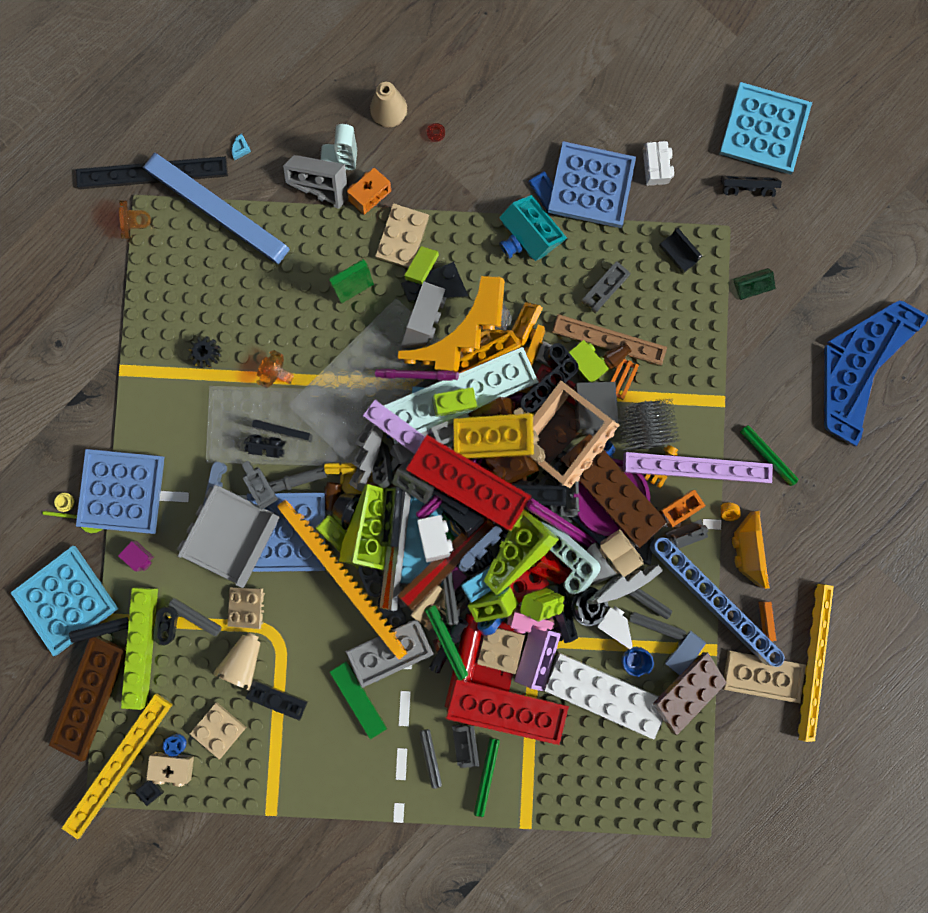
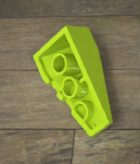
M365 484L344 537L339 562L384 570L387 547L380 546L384 507L383 488Z
M524 509L513 529L509 530L505 541H502L498 556L493 560L484 582L496 595H499L541 559L559 539L543 523Z

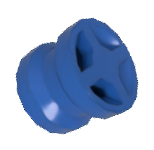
M514 235L509 236L508 240L499 243L508 259L512 258L514 253L522 251V247Z
M173 734L165 740L163 744L164 752L169 756H177L185 750L187 745L186 738L181 734Z

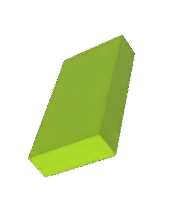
M421 246L404 275L405 279L422 285L439 256L438 251Z

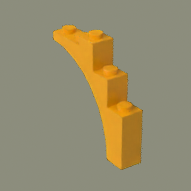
M481 276L476 299L464 321L451 334L437 343L416 350L398 351V359L404 360L405 364H416V361H423V365L434 366L435 362L436 370L459 372L461 348L462 352L473 353L474 349L480 350L481 327L483 326L484 330H495V327H501L505 280L501 277Z

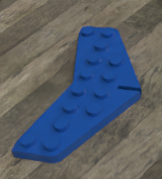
M897 301L827 342L829 345L824 346V426L829 433L853 447L858 445L863 433L862 426L874 375L903 344L928 321L927 314L904 301Z

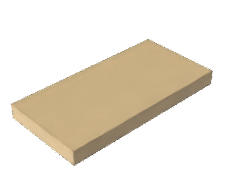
M728 650L724 679L727 683L722 689L800 703L806 665L784 661L781 666L773 667L765 665L755 655Z

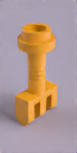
M669 444L663 448V451L666 452L664 455H678V449ZM645 474L644 478L646 481L650 478V474ZM653 475L650 483L654 485L657 479H660L657 487L661 488L667 476Z

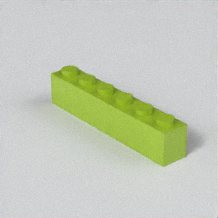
M132 588L121 708L141 710L148 705L158 588Z

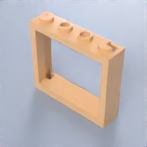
M560 381L533 416V430L536 431L537 435L541 433L569 395L604 421V424L564 475L559 473L545 460L540 463L538 462L541 467L559 482L571 488L575 481H579L582 472L591 466L593 458L602 452L607 440L615 435L614 432L619 424L564 382Z

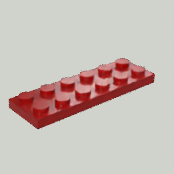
M428 435L425 436L406 469L510 531L531 498L527 493Z
M455 678L445 718L560 745L569 706Z

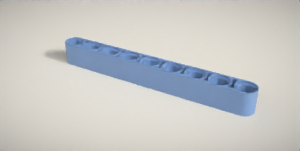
M154 152L143 166V169L274 263L279 265L289 252V247L157 153Z
M667 538L652 540L650 543L651 552L765 665L779 667L783 664L784 654L670 540ZM660 541L664 544L662 552L657 548V544ZM674 555L678 558L676 566L671 562V558ZM688 569L692 572V577L689 580L685 576V572ZM702 583L706 586L704 593H701L699 590V586ZM715 597H718L720 601L717 607L713 604ZM729 611L733 612V619L731 621L727 617ZM743 625H746L747 632L743 635L741 629ZM757 639L761 640L759 648L755 645ZM771 653H774L775 659L771 662L769 657Z

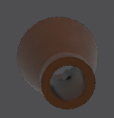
M625 342L605 352L606 355L603 358L610 369L617 368L632 350Z
M327 482L326 486H324L325 510H333L336 500L342 495V484Z

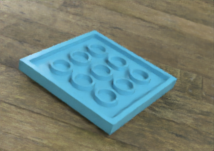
M740 82L719 154L791 175L794 171L812 102Z
M76 546L70 547L11 592L53 656H57L73 644L70 641L69 632L97 625L118 610V607Z

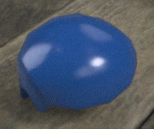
M632 647L622 655V667L629 675L640 677L643 674H649L654 666L653 657L642 647Z

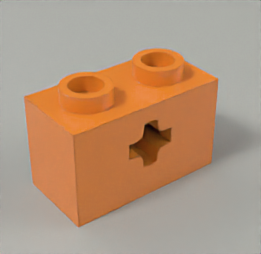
M373 168L370 172H366L357 183H353L347 191L348 200L365 215L391 192L390 181L376 168Z
M690 490L658 512L667 521L666 525L670 528L705 507V504L696 490Z

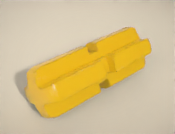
M325 463L324 471L325 474H340V472L342 474H354L357 471V467L352 463Z

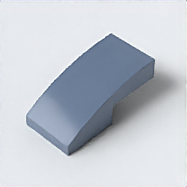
M690 630L684 640L679 642L677 649L669 656L665 664L681 675L692 664L706 642Z

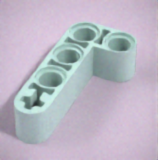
M338 124L336 125L334 145H322L321 160L345 164V170H354L357 159L354 128L350 125Z
M542 521L541 523L562 542L561 547L556 542L550 550L573 570L565 581L566 590L572 594L585 591L600 572L599 562L570 536L550 523ZM572 551L576 553V560H573L571 556ZM587 564L591 567L590 573H588L586 570ZM575 579L578 580L580 584L579 588L575 586Z

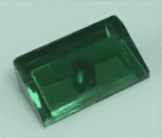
M769 268L733 279L740 300L776 289L774 272Z

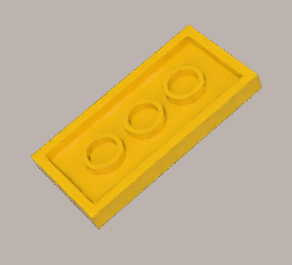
M531 413L453 419L454 451L467 459L534 455L533 414Z

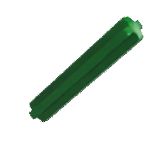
M749 425L741 429L740 433L769 464H773L772 467L789 486H793L799 481L798 477Z
M434 605L427 608L425 612L457 679L462 680L466 678L468 672L437 607Z
M497 738L489 739L474 809V815L477 817H484L500 744Z

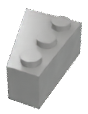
M293 155L283 165L287 184L305 193L311 192L317 195L319 200L324 201L325 199L333 203V207L337 209L348 199L345 164Z
M423 281L401 348L406 350L424 348L428 338H433L436 330L433 324H438L441 315L438 309H443L446 297H443L444 288Z

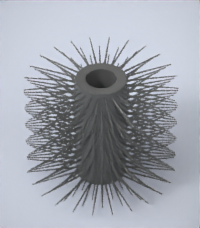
M657 399V402L656 400L638 402L634 405H624L626 407L622 410L620 420H622L624 413L626 416L623 418L624 420L620 427H623L625 421L628 423L625 425L626 428L623 430L622 435L625 433L627 435L623 443L626 441L627 443L630 442L625 446L627 448L624 451L627 449L628 451H633L634 449L637 451L640 448L643 450L665 446V444L671 442L676 443L680 440H672L677 436L675 434L678 432L672 431L675 428V422L667 429L672 424L674 415L672 414L670 421L667 419L670 417L671 411L669 410L668 413L666 411L669 407V402L665 406L666 399L664 401Z

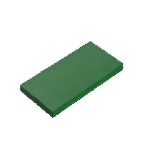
M363 259L329 279L341 304L374 285L368 264Z

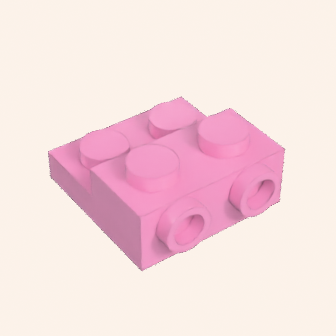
M520 604L507 617V624L511 625V628H514V631L518 633L531 632L532 625H535L536 629L542 631L552 630L554 624L553 616L537 622L531 619L530 616L527 617L521 614Z

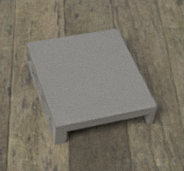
M215 485L213 488L210 487L205 495L208 498L205 505L201 504L197 510L196 515L198 518L195 523L192 522L187 530L189 536L186 541L182 540L177 549L180 552L178 557H183L244 588L281 516L265 508L261 510L257 504Z

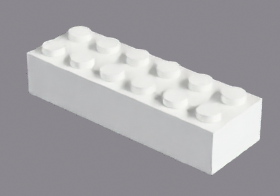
M557 653L544 691L655 739L663 720L653 705V702L659 696L565 654Z

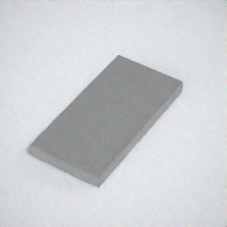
M415 619L391 630L397 631V639L408 652L400 660L393 654L380 636L346 651L361 688L434 655L419 621Z

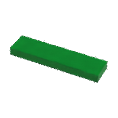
M346 661L331 670L330 674L370 740L387 730V726L364 688H361L349 663Z

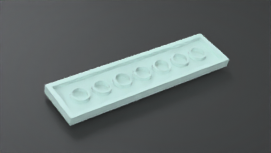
M521 347L460 373L458 380L438 382L384 405V407L419 433H422L448 420L474 411L435 417L432 402L434 394L473 387L477 403L476 409L499 397H507L538 383V380L524 348ZM392 438L395 444L399 443L394 438Z

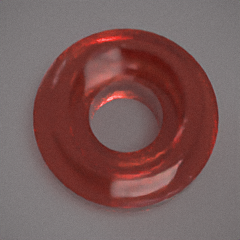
M439 123L431 124L427 128L428 138L433 142L443 140L445 137L443 125ZM437 129L439 133L434 134L433 131Z

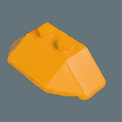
M498 329L483 331L480 339V350L474 349L473 353L462 352L461 348L458 373L460 374L519 349L521 344L512 330Z
M753 511L747 515L734 532L732 544L736 548L737 553L735 565L739 572L758 587L768 589L769 582L760 511Z

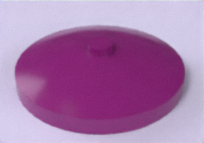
M612 459L623 471V460ZM625 473L650 502V491L644 476L637 473ZM578 483L579 494H573V498H579L580 512H578L577 517L581 523L590 531L607 537L619 530L620 528L586 489Z

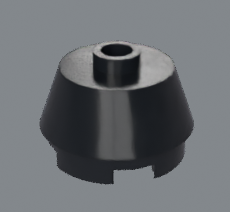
M343 493L333 506L332 516L344 530H348L361 494Z
M588 587L585 591L573 594L569 600L571 615L584 626H593L602 622L605 618L603 617L605 610L608 608V601L599 604H588L587 600L599 591L594 587Z

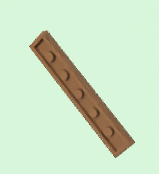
M557 314L552 334L579 342L585 340L586 343L590 342L593 346L605 350H611L626 342L632 350L627 356L659 366L662 365L667 350L666 346Z

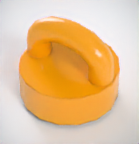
M727 502L721 505V517L725 521H735L740 517V507L737 504Z

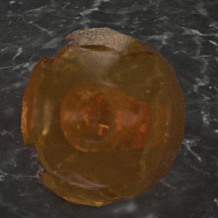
M119 200V205L123 206L119 207L120 228L122 232H125L121 233V239L130 238L129 229H145L149 227L151 218L146 211L128 210L127 200ZM141 214L148 218V222L145 225H140L136 221L137 217Z
M276 350L270 351L271 356L269 358L264 357L259 366L257 376L260 379L256 380V383L264 388H269L276 379L291 384L295 375L282 369L283 354Z

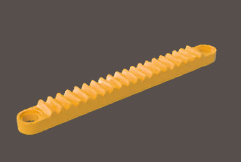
M284 499L277 505L281 513L399 660L403 658L408 652L397 639V631H391L392 625H386V618L381 619L383 613H377L378 607H372L373 601H367L368 595L361 593L363 588L356 587L358 582H352L353 576H347V569L342 570L343 563H337L339 558L332 557L333 551H327L329 546L323 545L324 539L318 538L319 533L313 532L314 527L308 526V520H303L304 514H298L291 504Z

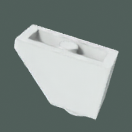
M616 606L613 609L611 607L606 608L603 616L605 617L604 620L595 626L631 649L632 641L627 618L622 616L624 612Z

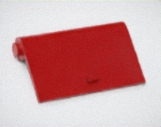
M472 613L466 614L465 620L469 625L467 628H464L458 647V653L468 672V676L462 680L509 691L513 673L478 664L484 635L478 630V622L476 623ZM502 622L498 627L500 629L516 632L514 631V628H511V625H508L504 622ZM454 670L444 706L446 708L449 705L455 678L457 679Z

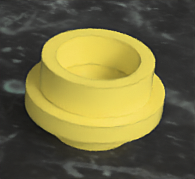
M60 493L54 501L56 509L61 512L70 511L75 503L73 496L69 493Z

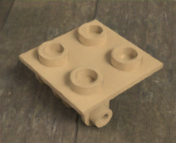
M438 585L422 603L414 608L411 614L413 618L422 623L429 631L433 626L425 612L427 608L435 605L446 616V613L440 609L442 607L445 610L443 589Z
M230 587L229 627L261 628V624H263V614L261 613L264 612L261 609L264 607L262 602L265 595L263 589Z

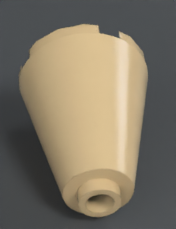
M382 82L377 86L370 104V112L376 123L386 128L395 127L406 116L407 104L392 83Z
M248 633L247 636L242 635L216 668L213 675L218 677L220 674V679L242 688L245 685L244 689L249 691L261 642L257 641L259 637Z

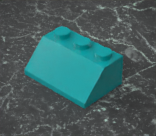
M532 195L513 202L499 217L503 225L510 230L518 242L525 248L528 255L535 261L545 257L567 239L565 234Z

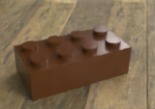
M499 397L468 414L470 418L515 415V408L510 398ZM530 455L485 458L490 472L510 484L539 471L535 460Z

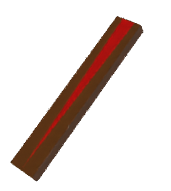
M485 516V522L469 537L462 532L452 542L453 551H450V557L432 561L397 595L398 598L412 611L458 566L460 560L495 525Z

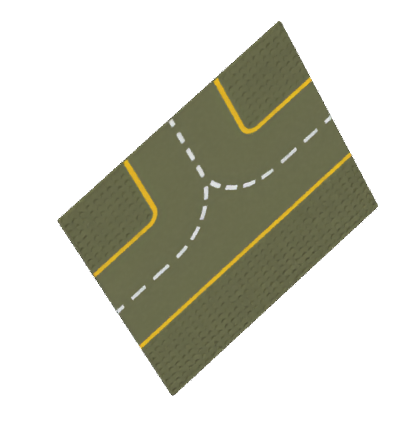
M134 195L113 452L163 456L165 459L156 534L107 529L102 585L118 607V610L101 623L124 617L129 619L132 588L145 587L158 588L156 614L158 610L168 606L170 601L176 598L222 628L217 636H213L178 614L174 640L165 646L157 644L154 640L148 704L155 694H159L173 705L102 807L710 838L712 835L716 695L678 735L672 734L662 720L655 739H652L551 693L531 689L514 682L516 674H513L510 692L569 706L560 745L474 726L479 766L460 768L457 766L452 726L465 723L445 718L448 708L444 706L453 668L447 658L439 674L435 673L436 667L434 671L429 669L441 646L433 628L429 631L420 623L434 655L382 678L378 682L363 687L387 726V730L370 740L330 674V671L346 661L353 670L346 651L379 635L327 569L326 571L252 572L244 588L263 589L265 593L262 602L264 607L261 609L264 610L261 613L263 614V624H261L260 629L228 626L230 587H241L183 557H178L180 552L177 551L182 540L186 541L189 536L187 530L192 522L195 523L198 518L196 513L200 505H203L212 465L215 462L226 464L227 472L222 474L221 478L222 488L247 500V494H251L243 480V476L247 473L242 464L246 461H249L254 469L259 467L268 482L282 479L285 475L292 476L324 466L325 463H352L361 448L355 442L368 421L363 415L373 401L376 400L383 406L412 394L413 386L415 387L425 380L375 377V370L436 371L435 362L434 366L423 365V361H416V364H405L404 360L398 359V351L406 350L401 348L416 302H408L401 283L407 281L404 275L408 268L376 258V253L392 208L373 207L364 215L355 206L342 205L337 209L333 207L334 205L222 199L289 247V252L278 265L183 197ZM413 209L429 215L420 247L423 246L438 251L439 256L430 271L454 262L468 294V298L446 299L443 309H438L441 315L438 324H433L436 330L433 338H428L426 347L444 339L464 321L476 299L481 276L501 277L505 280L501 327H495V329L512 330L524 303L528 302L540 305L543 308L533 329H536L538 324L544 326L545 334L542 342L544 341L550 345L555 343L562 344L568 352L580 342L552 334L557 314L667 347L661 366L629 356L625 358L627 361L638 364L639 367L624 400L617 398L618 421H620L619 428L614 432L615 435L608 439L615 447L612 459L623 460L625 452L664 455L666 452L663 451V448L669 444L678 449L677 456L723 460L730 261L729 226L624 220L622 228L570 217L550 216L567 239L545 257L535 261L528 255L522 245V251L514 253L512 258L508 259L505 256L499 243L508 240L509 236L513 234L500 220L499 217L502 214ZM676 228L682 231L702 255V258L684 274L659 246ZM360 260H365L374 285L341 304L329 279ZM617 261L631 274L595 314L591 311L592 308L587 304H583L581 300ZM596 295L592 297V299L596 302L600 300V298ZM205 336H208L210 341L212 339L216 340V345L221 347L217 351L221 354V357L215 358L218 364L211 362L212 368H208L206 365L204 369H201L199 365H193V360L188 358L192 354L188 351V348L194 347L191 341L198 343L197 337H201L204 340ZM529 338L526 344L523 346L524 350L526 346L530 347L532 340H530ZM594 346L598 357H603L606 355L605 352L609 351ZM204 349L205 352L202 351L201 353L203 356H205L204 354L207 355L208 353L206 349ZM536 360L532 366L535 375L542 363ZM625 364L622 365V368L616 378V387L625 370ZM564 365L565 370L570 372L569 367ZM616 367L609 368L595 382H610ZM630 367L618 394H622L633 368ZM578 373L569 379L575 384L586 383ZM533 386L523 389L521 392L526 393ZM537 389L538 395L543 397L542 390ZM657 399L659 401L666 399L665 406L669 402V407L666 411L667 413L669 410L671 411L670 417L667 419L670 421L672 414L674 415L672 424L667 429L675 422V428L672 431L678 432L675 434L677 436L672 440H680L676 443L671 442L665 444V446L644 450L640 448L637 451L635 449L628 451L627 449L624 451L627 448L625 446L630 443H627V441L623 443L627 435L626 433L622 435L623 430L626 428L625 425L628 423L625 421L623 427H620L624 420L623 418L626 416L624 413L622 420H620L622 410L626 407L624 405H634L638 402L656 400L657 402ZM568 403L575 410V406ZM541 404L535 411L531 412V414H533L534 416L543 404ZM253 420H259L307 432L313 436L312 442L258 430L251 427ZM383 431L382 441L388 445L390 452L395 443L392 437L387 438L388 434ZM579 433L563 450L567 452V450L578 444L587 435ZM253 434L261 435L262 438L278 437L282 441H287L283 447L285 450L284 457L280 458L266 457L265 449H263L262 456L248 454V452L244 451L245 444L243 443L248 436ZM390 455V460L392 462L394 457ZM554 459L550 465L554 466L558 461ZM384 460L378 464V467L383 464ZM536 462L539 468V474L536 479L540 481L545 476L542 473L545 469ZM561 465L558 467V472L564 475L567 468ZM342 472L340 474H326L327 478L292 487V490L289 491L285 489L275 493H324V486H326L327 482L340 483ZM650 475V478L646 481L650 491V503L657 507V511L690 490H696L704 502L705 507L676 526L668 528L665 524L654 534V539L667 538L666 532L701 519L703 525H706L708 528V537L679 548V550L719 589L721 549L720 507L722 505L723 480L667 476L663 486L658 488L657 484L660 479H657L653 485L650 483L653 475ZM548 479L545 481V485L555 486L552 480ZM326 510V516L328 514L332 516V511ZM540 517L538 518L540 522L545 521ZM572 519V523H571V524L574 525L575 527L579 528V529L582 530L583 532H585V531ZM560 539L557 541L559 547L562 545ZM573 539V540H574L576 543H578L585 551L588 549L586 546H584V545L581 544L580 542H578V541H576L575 539ZM326 540V545L329 546L327 551L334 552L332 557L340 558V553ZM131 541H138L154 556L151 560L152 564L145 571L135 572L118 556ZM661 541L657 544L660 552L664 550V544ZM497 543L494 546L489 544L487 547L493 553L494 559H496L500 545ZM572 551L571 556L573 560H576V553ZM652 553L651 565H659L663 571L639 589L671 609L672 614L668 619L663 618L629 594L608 601V607L613 609L616 606L624 612L622 616L627 618L632 647H642L653 657L654 666L651 672L640 677L629 675L622 667L621 662L622 655L629 648L595 625L584 626L574 617L573 621L578 639L565 644L564 640L559 641L553 662L557 653L560 652L660 696L680 676L667 666L665 662L677 649L681 640L630 622L631 613L635 612L685 630L686 635L691 630L706 642L698 656L702 652L709 653L716 666L718 618ZM675 555L671 558L674 566L678 563V558ZM343 563L342 570L347 569V576H353L352 582H358L356 587L363 588L361 593L368 595L367 601H373L371 606L378 607L380 596H370L365 589L358 569L352 564ZM643 564L634 571H643L647 566L651 565ZM363 567L364 574L371 575L373 568ZM378 569L380 575H384V570ZM689 569L685 572L688 580L692 577V572ZM463 572L467 576L466 579L470 580V575L467 572ZM529 574V580L533 583L534 578ZM612 578L590 587L600 590ZM548 580L549 585H547L543 589L549 588V586L555 584V582ZM376 582L371 584V591L379 593L381 590L380 584ZM410 583L401 586L399 593L402 592ZM514 583L513 588L516 592H518L519 588L517 584ZM704 583L699 586L701 593H704L706 590ZM565 589V592H566V595H567V599H568V603H569V600H570V598H571V596H572L573 594H572V593H569V592ZM715 597L713 600L715 607L719 605L718 597ZM398 598V603L406 617V623L415 620L411 616L413 610L411 611ZM468 606L459 617L465 619L466 614H471ZM553 616L554 624H553V627H552V631H554L553 628L559 626V625H558V622H557V619H555L554 616ZM394 617L392 622L399 624L400 620L398 617ZM128 629L99 636L120 647L127 648ZM559 630L554 631V632L560 633L561 636H562L561 631H559ZM164 631V635L168 637V633ZM529 632L523 633L525 635V638L519 659V664L521 661L522 653L525 648ZM248 633L259 637L257 641L261 642L253 680L255 679L308 701L300 721L245 699L248 694V690L244 689L245 685L242 688L220 679V674L218 677L213 675L216 668L242 635L247 636ZM460 641L458 643H455L457 651ZM126 656L89 750L86 792L145 709L121 708ZM217 702L247 727L220 760L190 735ZM424 729H429L431 732L442 786L435 789L431 787L420 738V731ZM173 734L183 735L186 738L187 745L180 754L194 756L191 780L184 786H173L171 782L158 784L164 793L146 806L135 790L147 781L149 756L154 752L165 753L163 744ZM497 738L500 744L484 817H477L474 815V809L489 739Z

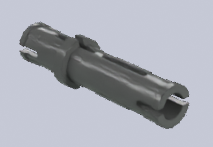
M324 466L292 476L285 475L284 478L271 481L269 484L274 493L285 489L289 491L292 490V487L327 478V475L325 474Z

